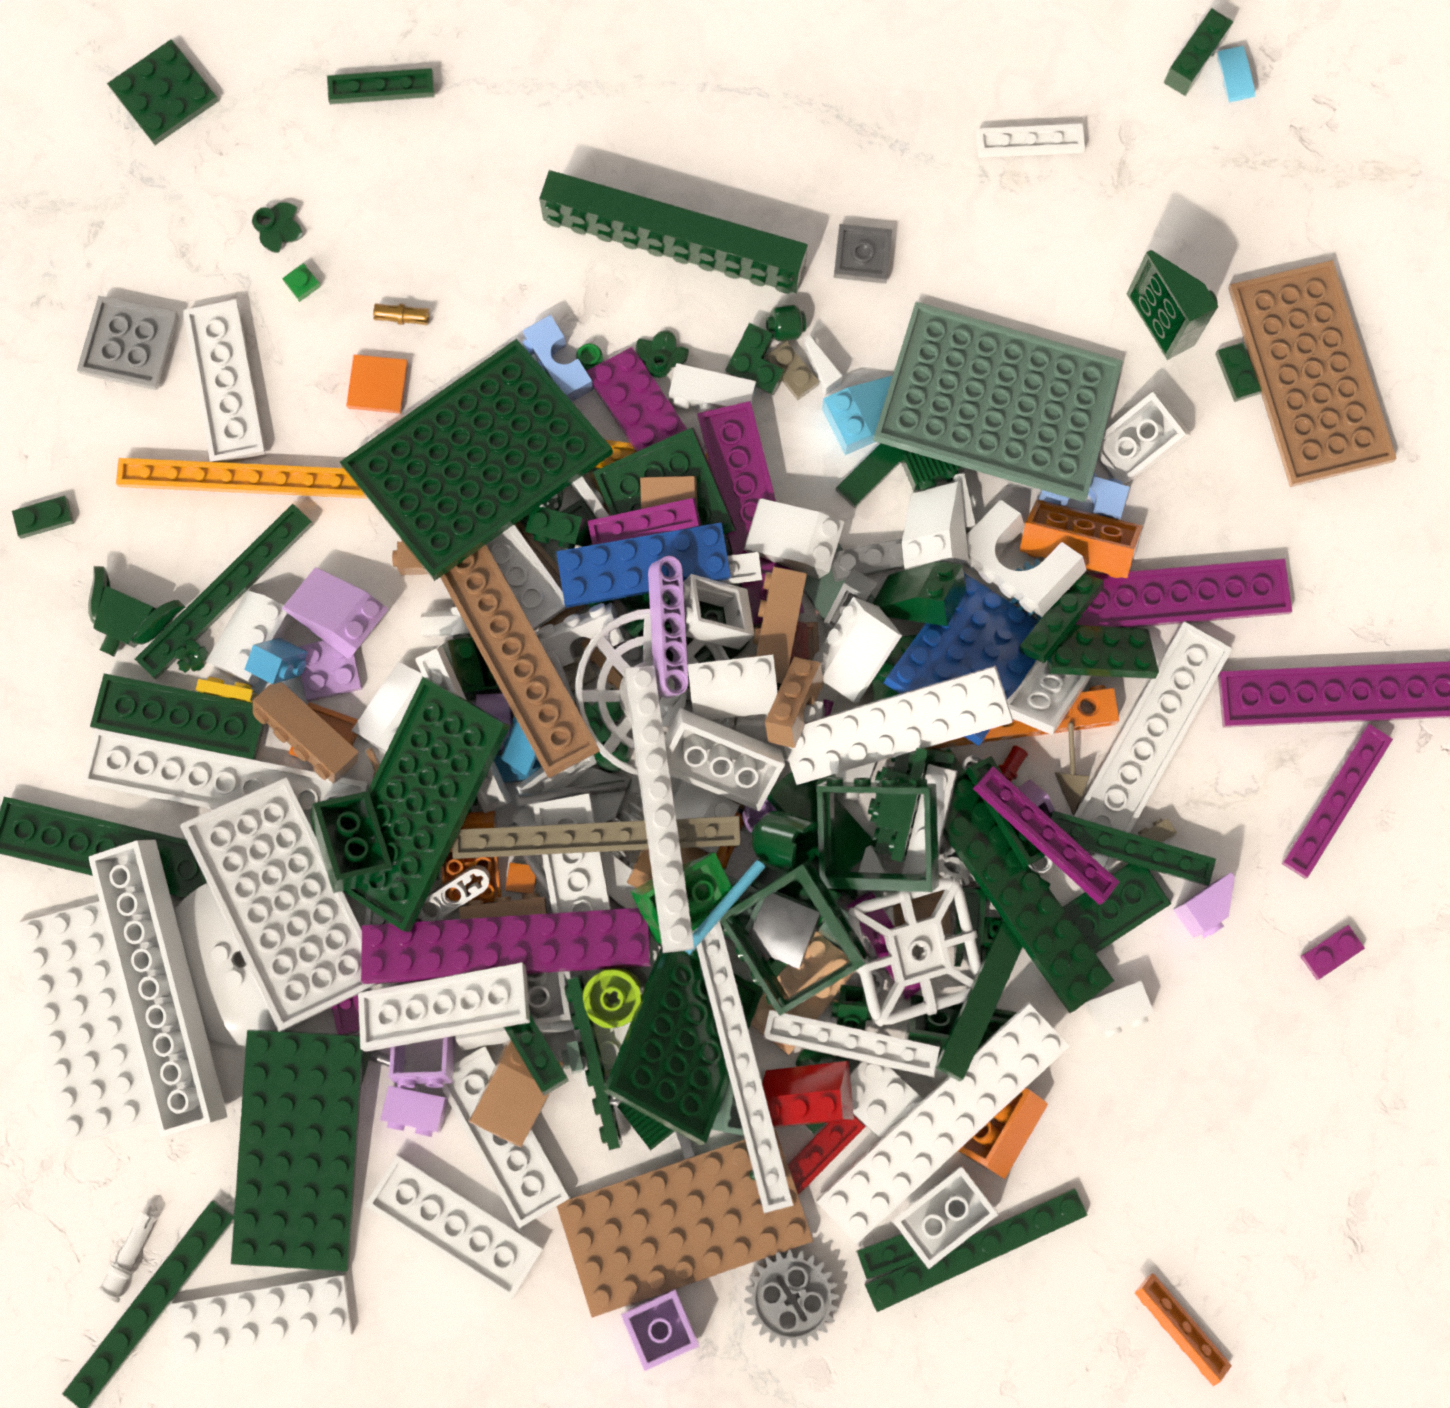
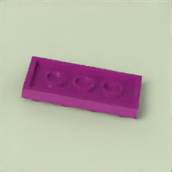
M633 347L586 371L592 380L593 388L636 452L687 430Z

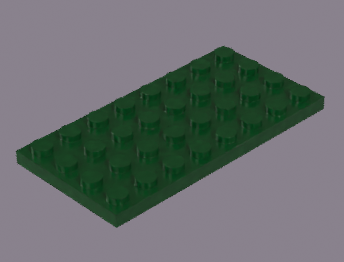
M422 677L367 790L369 791L393 868L362 887L344 891L346 894L404 932L411 931L510 725L433 680Z
M260 1029L247 1030L231 1265L346 1272L349 1270L364 1052L360 1046V1035L294 1031L279 1032L277 1030Z

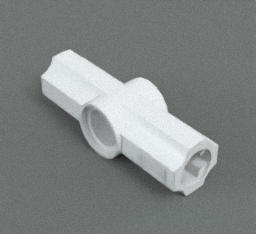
M456 607L451 608V611L421 612L422 637L451 636L456 639L472 637Z

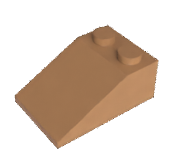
M511 1040L505 1044L468 1122L521 1147L549 1093L543 1096Z

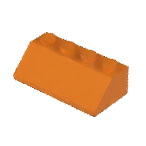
M1036 499L1025 523L1020 552L1027 553L1031 557L1047 558L1063 542L1083 556L1086 571L1095 570L1107 573L1114 578H1128L1143 526Z

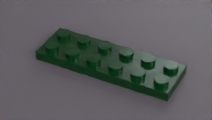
M104 673L90 727L92 729L256 760L264 724L254 717L253 703Z

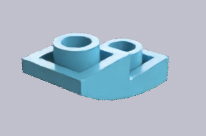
M1244 46L1217 51V60L1223 75V86L1229 103L1255 97L1253 79Z

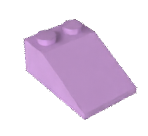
M317 567L312 570L282 607L284 611L348 659L353 656L388 611L386 606L366 591Z

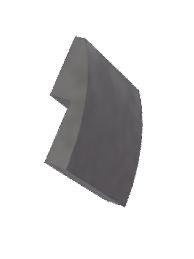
M773 892L765 897L750 936L762 954L799 969L803 963L810 940L814 936L821 914L814 907Z

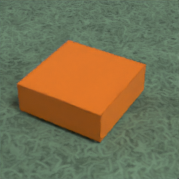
M509 863L505 890L522 894L534 893L537 878L528 865Z

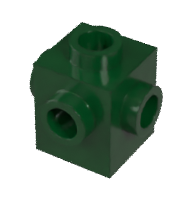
M840 986L839 1000H833L831 1017H837L836 1025L865 1031L866 1021H872V1016L868 1009L863 987Z

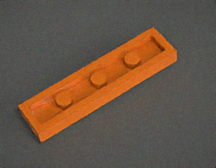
M1152 1273L1144 1279L1134 1293L1158 1320L1162 1328L1179 1345L1180 1349L1196 1365L1201 1374L1207 1378L1212 1386H1215L1223 1380L1232 1365L1156 1275Z

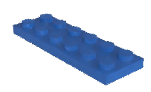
M722 523L556 551L566 608L649 593V567L655 561L666 556L675 557L681 563L683 582L691 574L715 581L731 579ZM662 565V573L668 577L669 571L666 566Z

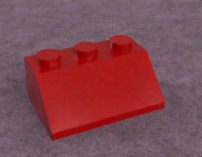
M849 1061L765 1071L762 1087L773 1128L854 1120Z

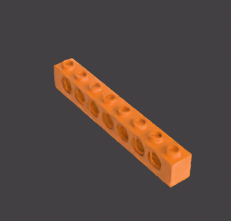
M1105 685L1090 687L1087 692H1081L1054 734L1068 732L1069 722L1074 723V731L1115 726L1120 720L1114 688L1106 689ZM1080 703H1090L1093 712L1091 714L1082 712ZM1013 719V722L1008 725L991 728L982 743L1047 735L1049 733ZM960 737L929 747L942 749L975 743L966 737Z

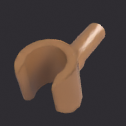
M370 748L366 750V753L375 771L373 774L374 778L380 763L373 749Z

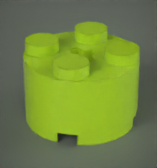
M604 969L593 976L584 989L583 1003L586 1013L595 1024L609 1029L622 1027L631 1022L636 1009L641 1003L644 990L643 985L635 974L627 969ZM613 991H616L620 1001L611 1004L607 993L611 994Z

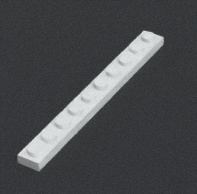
M654 666L626 668L624 673L663 953L692 950L694 943Z
M719 920L696 948L763 1211L766 1213L793 1206Z

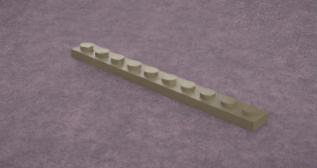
M739 816L676 819L680 848L741 845ZM645 821L460 829L452 845L453 859L649 849Z

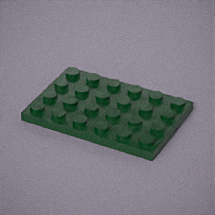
M661 946L643 990L641 1003L633 1015L603 1091L697 1144L704 1145L708 1141L730 1077L698 952L694 950L691 954L685 951L663 953ZM733 973L747 1029L749 1030L763 990Z

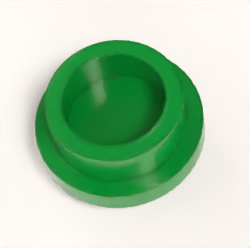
M585 344L577 350L576 359H579L585 370H589L602 363L603 354L598 346Z

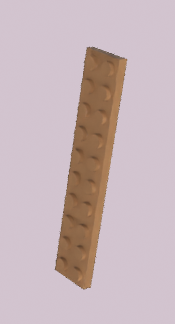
M487 545L441 576L440 578L548 779L600 752L598 745Z

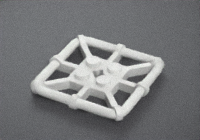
M955 877L939 879V887L933 892L897 891L861 902L854 908L850 907L847 912L849 915L848 921L864 947L860 922L884 936L889 954L888 956L869 961L866 965L856 970L857 973H860L868 1009L875 1024L879 1026L883 1024L889 1025L926 1013L927 1015H933L939 1009L965 1002L980 969L981 960L975 940L978 937L977 931L972 927L965 893L958 879ZM944 890L931 917L916 921L911 899ZM954 897L962 932L944 938L941 919ZM900 903L906 924L888 929L864 914ZM965 943L973 979L951 967L947 947ZM916 944L924 948V951L920 953L919 959L912 955V950ZM891 965L895 983L880 1008L871 971ZM948 974L969 988L935 999L930 979ZM920 982L924 998L923 1003L891 1012L904 987Z

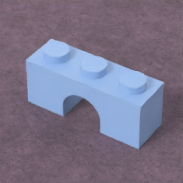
M551 315L523 330L525 340L522 341L524 348L531 355L534 354L538 364L572 402L593 390L592 380L579 359L569 364H559L553 360L554 354L564 348L566 343L564 335Z
M1094 473L1088 493L1093 503L1091 513L1120 520L1130 487L1123 485L1124 483L1120 480L1112 478L1105 480L1097 477V474ZM1041 490L1038 500L1066 506L1069 498Z

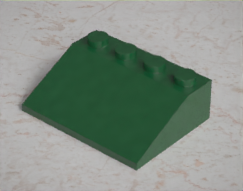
M1153 250L1146 252L1126 293L1167 360L1195 346L1219 307L1216 295L1212 290H1208L1202 281Z

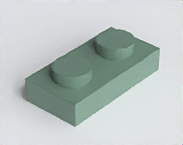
M578 1042L566 1043L567 1050L561 1051L565 1069L571 1068L572 1074L581 1073L583 1066Z

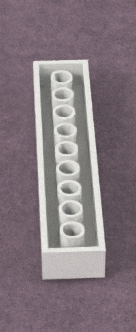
M137 840L89 856L160 1137L228 1118L156 840Z

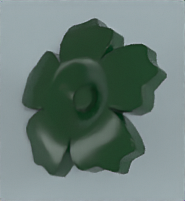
M190 639L186 640L185 648L180 646L178 649H175L173 656L179 659L177 664L180 671L186 673L191 669L194 672L200 671L204 667L202 661L206 660L208 651L205 646L200 647L197 642Z

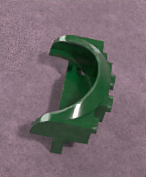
M917 747L915 751L892 757L891 762L895 763L894 767L883 766L882 771L878 770L875 782H882L884 778H898L899 783H910L911 779L917 778L925 779V765L928 766L929 762L932 761L953 765L955 754L932 747ZM876 793V797L871 799L868 808V814L871 815L870 822L876 823L875 826L880 827L876 828L873 836V844L876 845L875 852L892 856L891 860L898 862L906 860L910 843L908 839H910L921 794Z

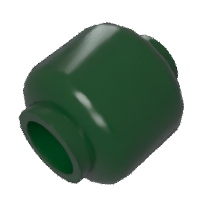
M796 305L775 306L771 310L770 316L766 317V330L774 335L776 341L797 340L803 332H806L805 313L800 311Z

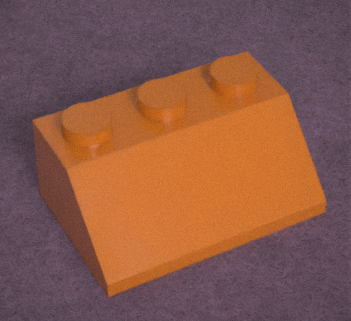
M1023 1089L968 1140L958 1152L1005 1179L1048 1103L1031 1090Z

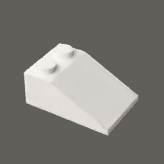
M1152 392L1104 431L1098 457L1113 477L1122 481L1123 485H1125L1170 455L1189 440L1192 435L1159 394Z
M957 481L911 494L902 538L904 569H911L935 561L953 564L969 562L961 482Z
M760 498L743 550L749 553L759 552V556L819 579L830 571L844 521L818 511Z
M961 1164L892 1221L929 1269L998 1215V1211Z

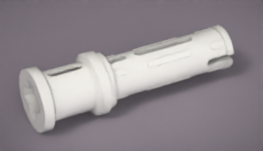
M139 1211V1215L115 1262L108 1264V1273L101 1287H97L95 1293L113 1302L119 1303L121 1299L119 1295L127 1279H131L133 1276L131 1268L154 1222L157 1220V1218L142 1211Z

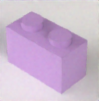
M388 1086L381 1120L388 1122L387 1128L404 1131L405 1126L416 1128L415 1134L432 1137L433 1132H441L448 1099Z

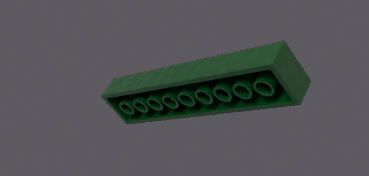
M548 171L539 197L543 221H546L552 227H567L580 235L588 233L604 242L615 241L622 243L624 247L635 250L639 248L646 250L649 254L656 257H662L663 255L671 257L680 264L691 263L698 265L699 268L705 271L712 272L716 270L723 272L732 279L740 277L750 280L752 284L757 286L768 285L775 287L781 293L789 294L792 292L797 294L806 266L808 244L556 171Z

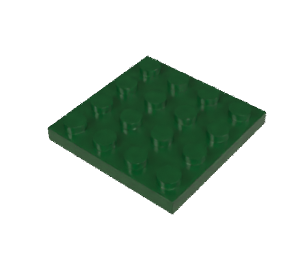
M693 427L593 471L611 516L641 509L640 478L697 476V506L701 522L700 526L722 523L724 535L737 530Z

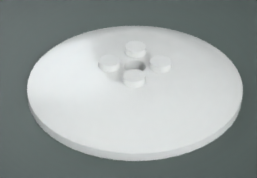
M208 883L200 886L190 893L174 912L207 1038L223 1044L244 1046L246 1045L248 1029L277 1031L278 1029L248 966L240 968L234 963V956L240 950ZM299 1022V1023H297V1024H295V1025H293V1026H291V1027H289V1028H287V1029H285V1030H283V1031H291V1030L294 1029L296 1026H298L301 1022Z

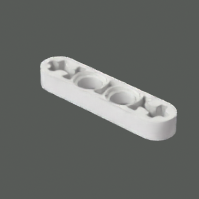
M474 865L430 892L425 903H434L438 908V913L429 916L421 909L415 922L438 921L484 892L490 882L489 871L483 866ZM472 874H475L477 877L482 875V885H479L477 882L473 883L468 888L470 893H467L465 885L471 881ZM451 887L457 888L461 892V898L457 901L449 900L446 896V890Z

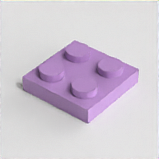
M325 641L298 646L308 652L305 658L306 667L301 674L308 702L362 690L355 653L348 659Z

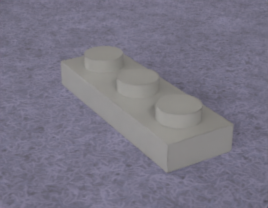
M902 538L835 552L831 565L835 582L846 580L853 570L867 576L904 568Z

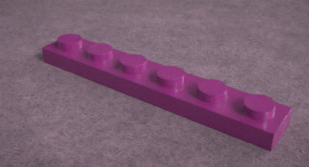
M1370 724L1364 728L1283 859L1282 865L1304 879L1309 877L1393 740L1391 737Z
M994 766L988 769L973 789L1099 905L1106 901L1119 881Z

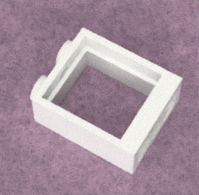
M693 574L683 582L687 637L740 650L754 636L747 589ZM699 601L724 607L726 624L701 618Z

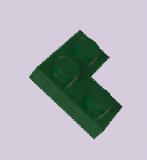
M749 323L725 372L735 377L756 381L755 387L774 396L786 372L784 369L763 359L774 335Z

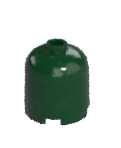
M771 811L765 814L753 827L752 848L754 853L762 861L786 872H790L809 859L812 862L815 855L819 856L818 823L784 811Z

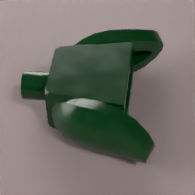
M93 566L88 613L91 622L94 624L93 629L106 635L99 649L106 654L115 657L121 643L135 648L137 645L151 642L185 608L179 600H173L162 604L158 608H154L111 588L110 579L104 566Z

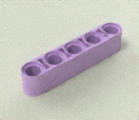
M666 556L651 564L648 571L652 656L659 696L670 698L686 691L688 687L682 566L675 557ZM662 565L667 567L669 571L668 577L662 573ZM663 593L670 597V605L663 601ZM665 621L669 622L672 627L671 634L665 630ZM667 649L673 653L672 662L666 657ZM669 677L675 683L674 690H671L667 684Z

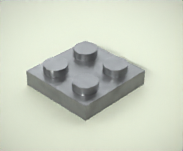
M839 224L833 278L886 284L892 229Z

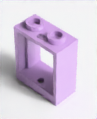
M455 1036L443 1038L441 1072L404 1073L406 1044L391 1047L389 1078L399 1088L405 1089L414 1088L415 1084H426L427 1087L439 1088L443 1087L444 1083H453Z

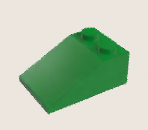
M715 852L682 865L692 931L701 925L732 889ZM652 878L630 892L642 917L648 924L654 941L662 944ZM738 899L731 908L739 903Z

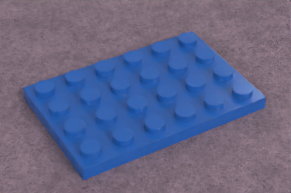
M964 573L966 592L948 626L926 623L889 673L884 684L902 694L996 666L1006 698L1008 699L1018 689L1036 662L1035 659L1020 653V645L1039 621L1032 616L1030 618L1027 617L1026 612L1020 611L1017 606ZM990 729L964 737L980 746Z

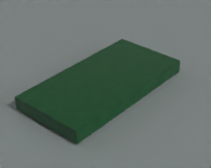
M791 771L773 786L767 800L777 811H784L818 823V815L816 813L817 792L814 791V783L817 782V779L797 785ZM834 796L836 871L848 872L863 859L868 846L871 845L876 848V845L873 844V839Z
M1127 864L1112 874L1119 883L1106 901L1100 905L1085 892L1063 906V909L1095 954L1172 904L1149 869Z

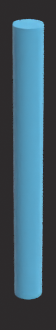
M759 860L752 864L692 934L694 948L692 950H685V952L691 954L762 872L765 866Z

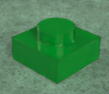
M304 263L282 278L285 285L299 302L321 287Z

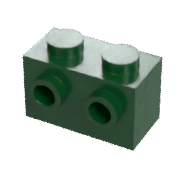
M538 507L530 513L525 531L535 535L533 539L535 541L550 544V540L558 541V546L566 549H573L575 546H588L590 539L588 519L543 507Z

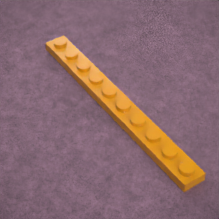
M118 458L116 485L118 487L367 499L343 468Z

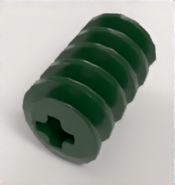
M605 729L599 732L596 737L604 745L612 733ZM620 742L616 747L617 752L612 754L628 763L630 758L629 747ZM600 752L594 754L598 766L603 771L614 773L622 770L606 759Z

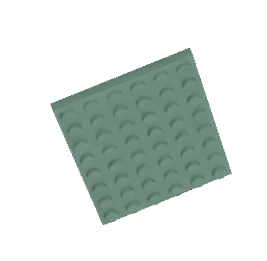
M915 301L873 441L1085 502L1088 497L1123 361Z

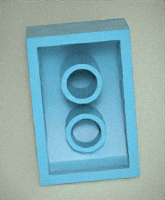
M892 376L847 387L823 398L822 410L844 455H848L875 442L873 438Z

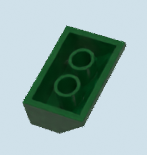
M369 791L313 803L310 818L333 893L362 887L392 870L393 867Z

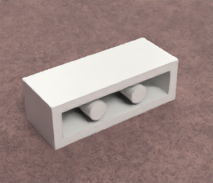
M676 363L669 391V402L681 409L692 407L699 409L700 412L751 401L752 405L756 381Z

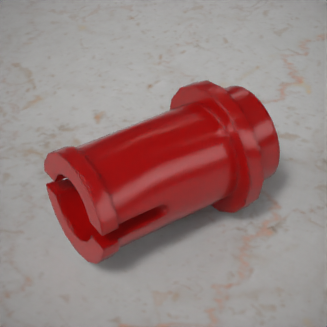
M1014 745L1003 764L998 765L1003 776L1010 782L1018 777L1016 773L1028 756L1027 751Z

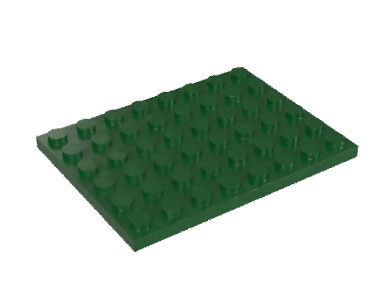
M516 338L341 460L340 464L430 577L436 581L614 453L612 447Z

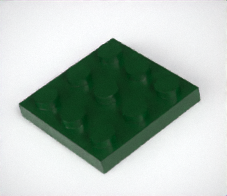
M172 39L107 83L110 90L154 146L219 102L215 93Z

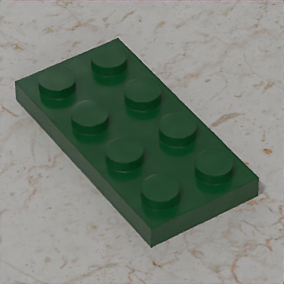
M1074 625L1047 659L1049 674L1156 679L1159 673L1149 630L1145 628Z

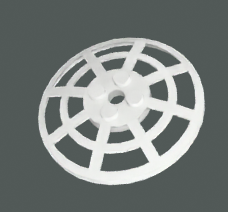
M650 609L636 610L622 615L605 625L586 647L578 666L575 683L577 709L598 745L600 753L615 766L635 775H638V767L631 766L615 757L612 753L620 742L635 750L634 740L626 736L632 728L624 671L626 668L631 667L621 655L631 648L643 645V662L633 667L653 666ZM644 619V634L642 637L631 639L616 649L605 638L611 631L623 624ZM694 638L686 647L687 664L698 663L693 656L704 645L708 647L716 661L729 660L722 645ZM598 647L607 659L599 673L597 690H582L586 665L592 652ZM612 666L624 676L619 690H605L607 676ZM669 677L667 684L671 690H674L675 683ZM687 688L682 694L670 698L659 696L663 727L673 722L679 709H684L686 700H692L690 688ZM583 702L598 703L601 717L608 730L612 733L604 745L597 739L589 725ZM606 702H620L626 717L618 727L609 715ZM735 717L722 718L720 725L731 729Z

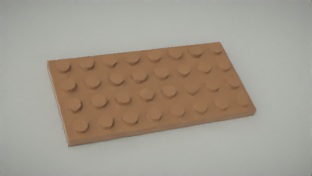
M1333 260L1230 284L1228 290L1253 370L1262 390L1261 396L1289 486H1298L1394 462L1397 458Z
M776 1129L773 1130L793 1206L764 1213L757 1183L749 1177L752 1164L745 1139L566 1200L557 1206L591 1318L773 1256L776 1252L781 1253L813 1242Z

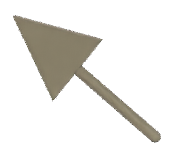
M1069 722L1070 774L1055 772V775L1074 816L1090 776L1076 774L1074 723Z

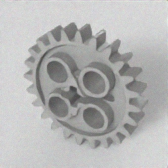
M791 1250L787 1251L786 1258H782L781 1254L776 1252V1261L773 1262L769 1257H766L767 1266L765 1268L761 1265H756L760 1273L759 1276L751 1274L749 1276L755 1284L754 1286L745 1287V1290L752 1293V1296L745 1298L744 1302L753 1304V1307L747 1310L746 1313L747 1315H756L751 1325L757 1326L761 1324L762 1328L759 1335L762 1336L769 1332L770 1343L776 1337H779L781 1347H784L787 1340H791L793 1348H796L798 1339H801L803 1344L808 1346V1336L811 1335L818 1341L819 1338L816 1331L820 1329L827 1333L828 1330L824 1325L825 1321L833 1323L835 1321L829 1313L830 1311L839 1310L837 1306L831 1304L832 1300L840 1298L839 1294L831 1293V1289L835 1288L837 1283L827 1281L832 1272L822 1273L821 1270L825 1263L822 1261L815 1266L813 1264L815 1257L813 1254L807 1260H804L802 1250L799 1251L797 1258L793 1257ZM794 1269H799L804 1273V1281L798 1286L791 1285L788 1282V1275ZM778 1275L782 1276L791 1293H799L800 1296L796 1299L807 1316V1321L801 1320L791 1303H784L787 1296L776 1279ZM768 1286H776L780 1291L779 1298L774 1302L766 1301L763 1297V1292ZM809 1295H816L820 1299L819 1308L815 1311L806 1310L804 1307V1300ZM790 1311L796 1316V1321L791 1327H784L779 1323V1317L783 1312Z

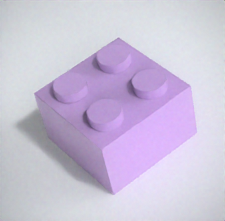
M676 1289L663 1293L621 1314L644 1371L699 1347V1341Z

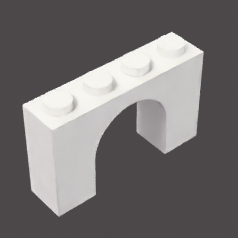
M1000 500L966 535L969 562L963 563V565L968 569L973 567L987 583L991 584L994 582L1008 598L1015 597L1029 613L1034 611L1042 617L1086 571L1083 556L1061 542L1041 564L1033 569L1013 571L1001 565L1000 557L1002 552L1024 529L1025 525L1021 513Z

